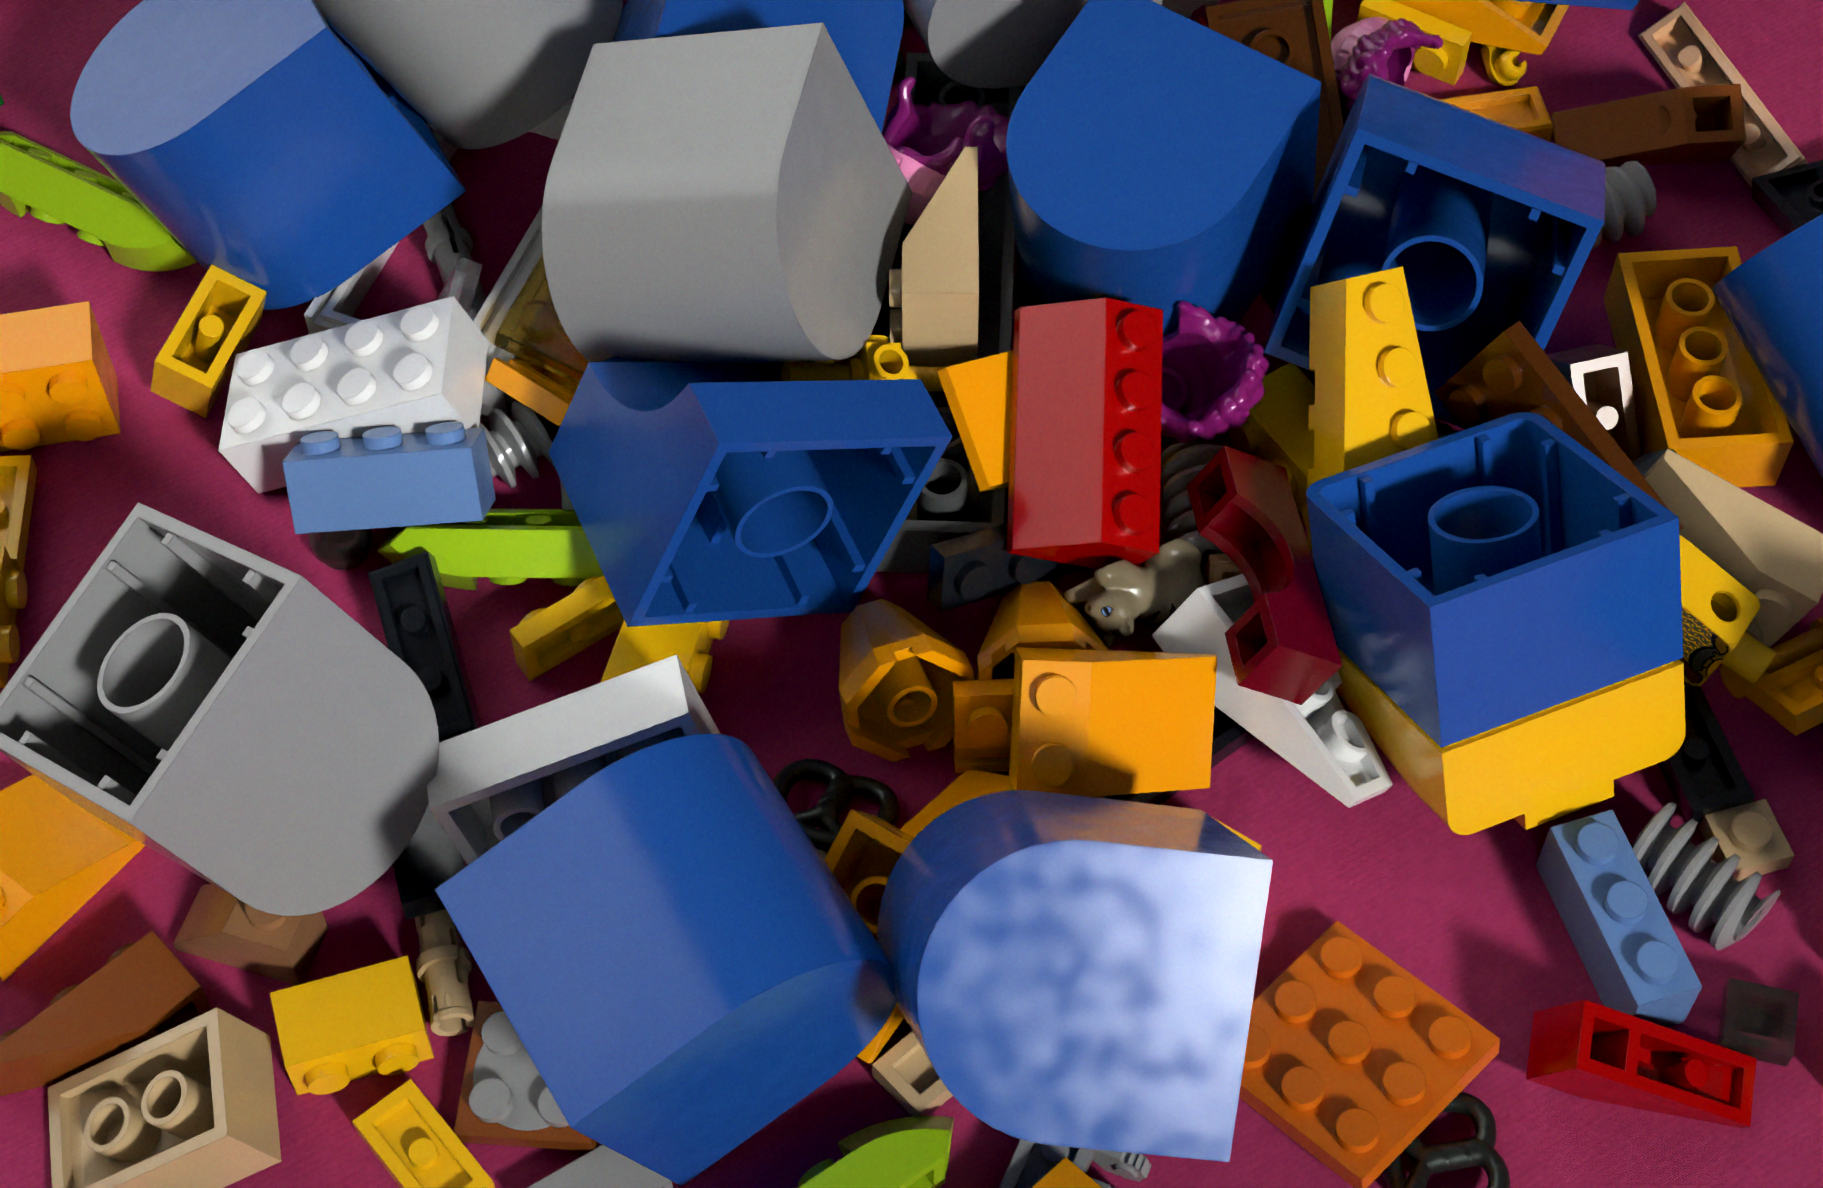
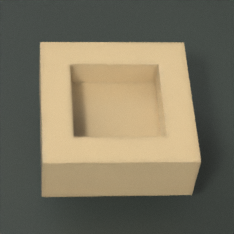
M1766 799L1706 814L1700 823L1699 830L1705 841L1713 836L1719 839L1713 855L1717 864L1735 853L1741 857L1734 878L1738 881L1757 871L1763 875L1788 868L1794 857V853Z
M913 1031L872 1064V1076L911 1116H930L953 1096L936 1073Z

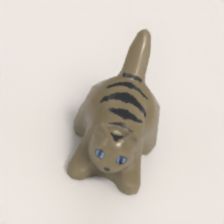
M1177 538L1159 546L1158 554L1139 565L1124 559L1094 572L1095 576L1066 591L1064 596L1068 603L1072 605L1086 603V614L1092 619L1097 629L1103 632L1105 646L1110 648L1115 644L1119 633L1126 637L1134 633V621L1152 627H1160L1197 588L1206 585L1200 571L1202 555L1199 549L1192 543Z

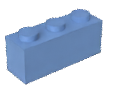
M461 422L437 423L427 427L425 432L405 434L401 433V428L385 426L368 430L362 434L363 437L340 439L339 434L335 431L315 432L303 436L300 442L295 445L282 461L295 534L483 521L496 500L485 429H464V424Z
M1613 809L1550 827L1536 867L1603 1005L1664 1027L1683 1023L1701 991L1702 985Z

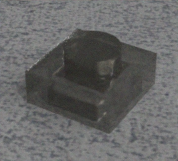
M1729 978L1723 989L1717 1045L1757 1058L1758 1061L1787 1067L1794 1055L1799 993Z

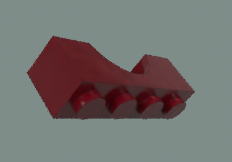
M1224 445L1187 485V490L1198 533L1220 548L1235 563L1245 576L1253 595L1254 604L1224 633L1238 686L1302 705L1343 665L1286 467Z

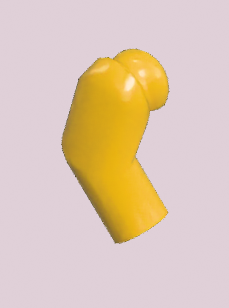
M1482 44L1480 53L1488 78L1492 82L1501 86H1512L1518 82L1520 77L1524 76L1527 70V61L1524 60L1519 63L1517 56L1520 54V51Z

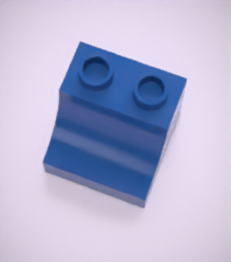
M618 356L607 358L601 362H589L548 453L627 627L852 612L953 437L921 379L781 381V369L784 362L712 365L685 361L638 362Z

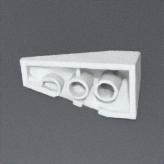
M1243 574L1197 588L1152 634V637L1164 652L1216 654L1215 706L1348 808L1386 792L1393 785L1362 720L1353 713L1345 711L1335 691L1342 683L1338 671L1302 705L1238 686L1224 633L1254 604L1251 589Z

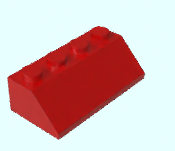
M1106 297L1026 306L1014 311L1007 553L1094 569H1101L1124 559L1139 565L1159 553L1163 351L1162 309Z

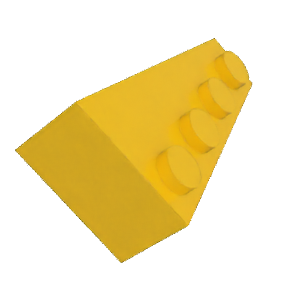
M1403 266L1310 287L1309 370L1315 372V403L1309 405L1308 430H1314V469H1308V487L1321 479L1439 439ZM1307 527V544L1309 550H1312L1310 527Z

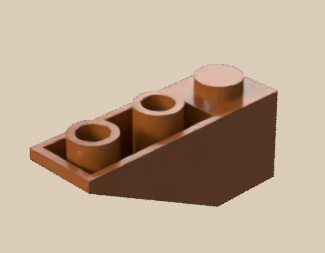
M1741 84L1681 87L1554 112L1552 114L1554 143L1603 161L1605 167H1620L1628 161H1638L1641 165L1727 161L1746 141Z
M153 930L139 941L123 945L110 956L106 965L79 985H72L60 991L51 1000L48 1008L21 1028L11 1029L0 1036V1097L58 1083L212 1010L202 987Z

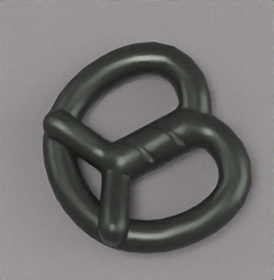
M806 758L793 761L781 769L773 779V783L786 803L791 788L802 779L814 778L829 784L815 807L794 813L816 849L828 852L842 827L838 819L853 796H864L877 802L880 806L877 817L893 826L896 824L899 816V800L894 791L885 783L870 777L848 775L838 766L824 760Z
M1460 1092L1441 1113L1456 1112L1468 1116L1475 1126V1135L1472 1138L1425 1145L1417 1136L1404 1150L1413 1162L1408 1177H1406L1403 1171L1400 1155L1382 1172L1383 1179L1388 1188H1425L1429 1176L1433 1173L1480 1166L1488 1176L1487 1188H1510L1509 1170L1501 1155L1494 1148L1497 1138L1494 1116L1482 1100L1465 1092Z

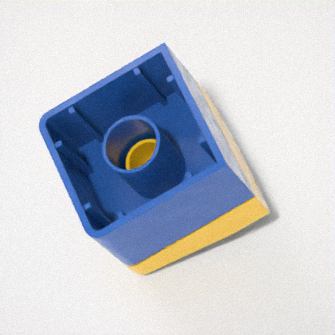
M1529 412L1509 414L1321 479L1308 487L1306 497L1314 568L1343 665L1338 670L1342 683L1335 690L1353 714L1362 720L1369 735L1411 790L1454 833L1470 835L1513 818L1525 830L1614 797L1613 780L1665 761L1680 749L1685 739L1686 722L1684 663L1679 660L1683 658L1679 517L1545 417Z

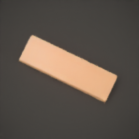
M1685 2L1637 35L1676 88L1741 84L1746 141L1734 153L1730 161L1751 189L1752 178L1808 164L1805 157Z

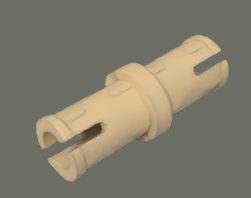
M446 909L415 917L420 944V955L416 959L417 977L421 982L425 983V989L427 990L430 1028L433 1033L439 1036L463 1034L468 1031V1026L473 1027L475 1020L468 986V975L472 970L471 955L463 947L460 933Z

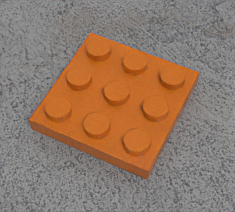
M1337 920L1253 1001L1239 1098L1352 1187L1368 1188L1499 1054L1500 1038Z

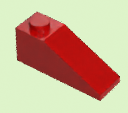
M1583 999L1534 1012L1526 1080L1583 1099L1745 1128L1751 1126L1757 1058Z

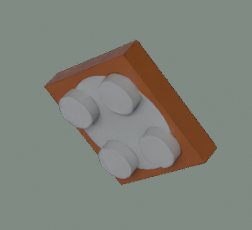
M478 1001L454 1127V1133L462 1143L580 1151L596 1149L598 1142L570 1128L500 1003Z

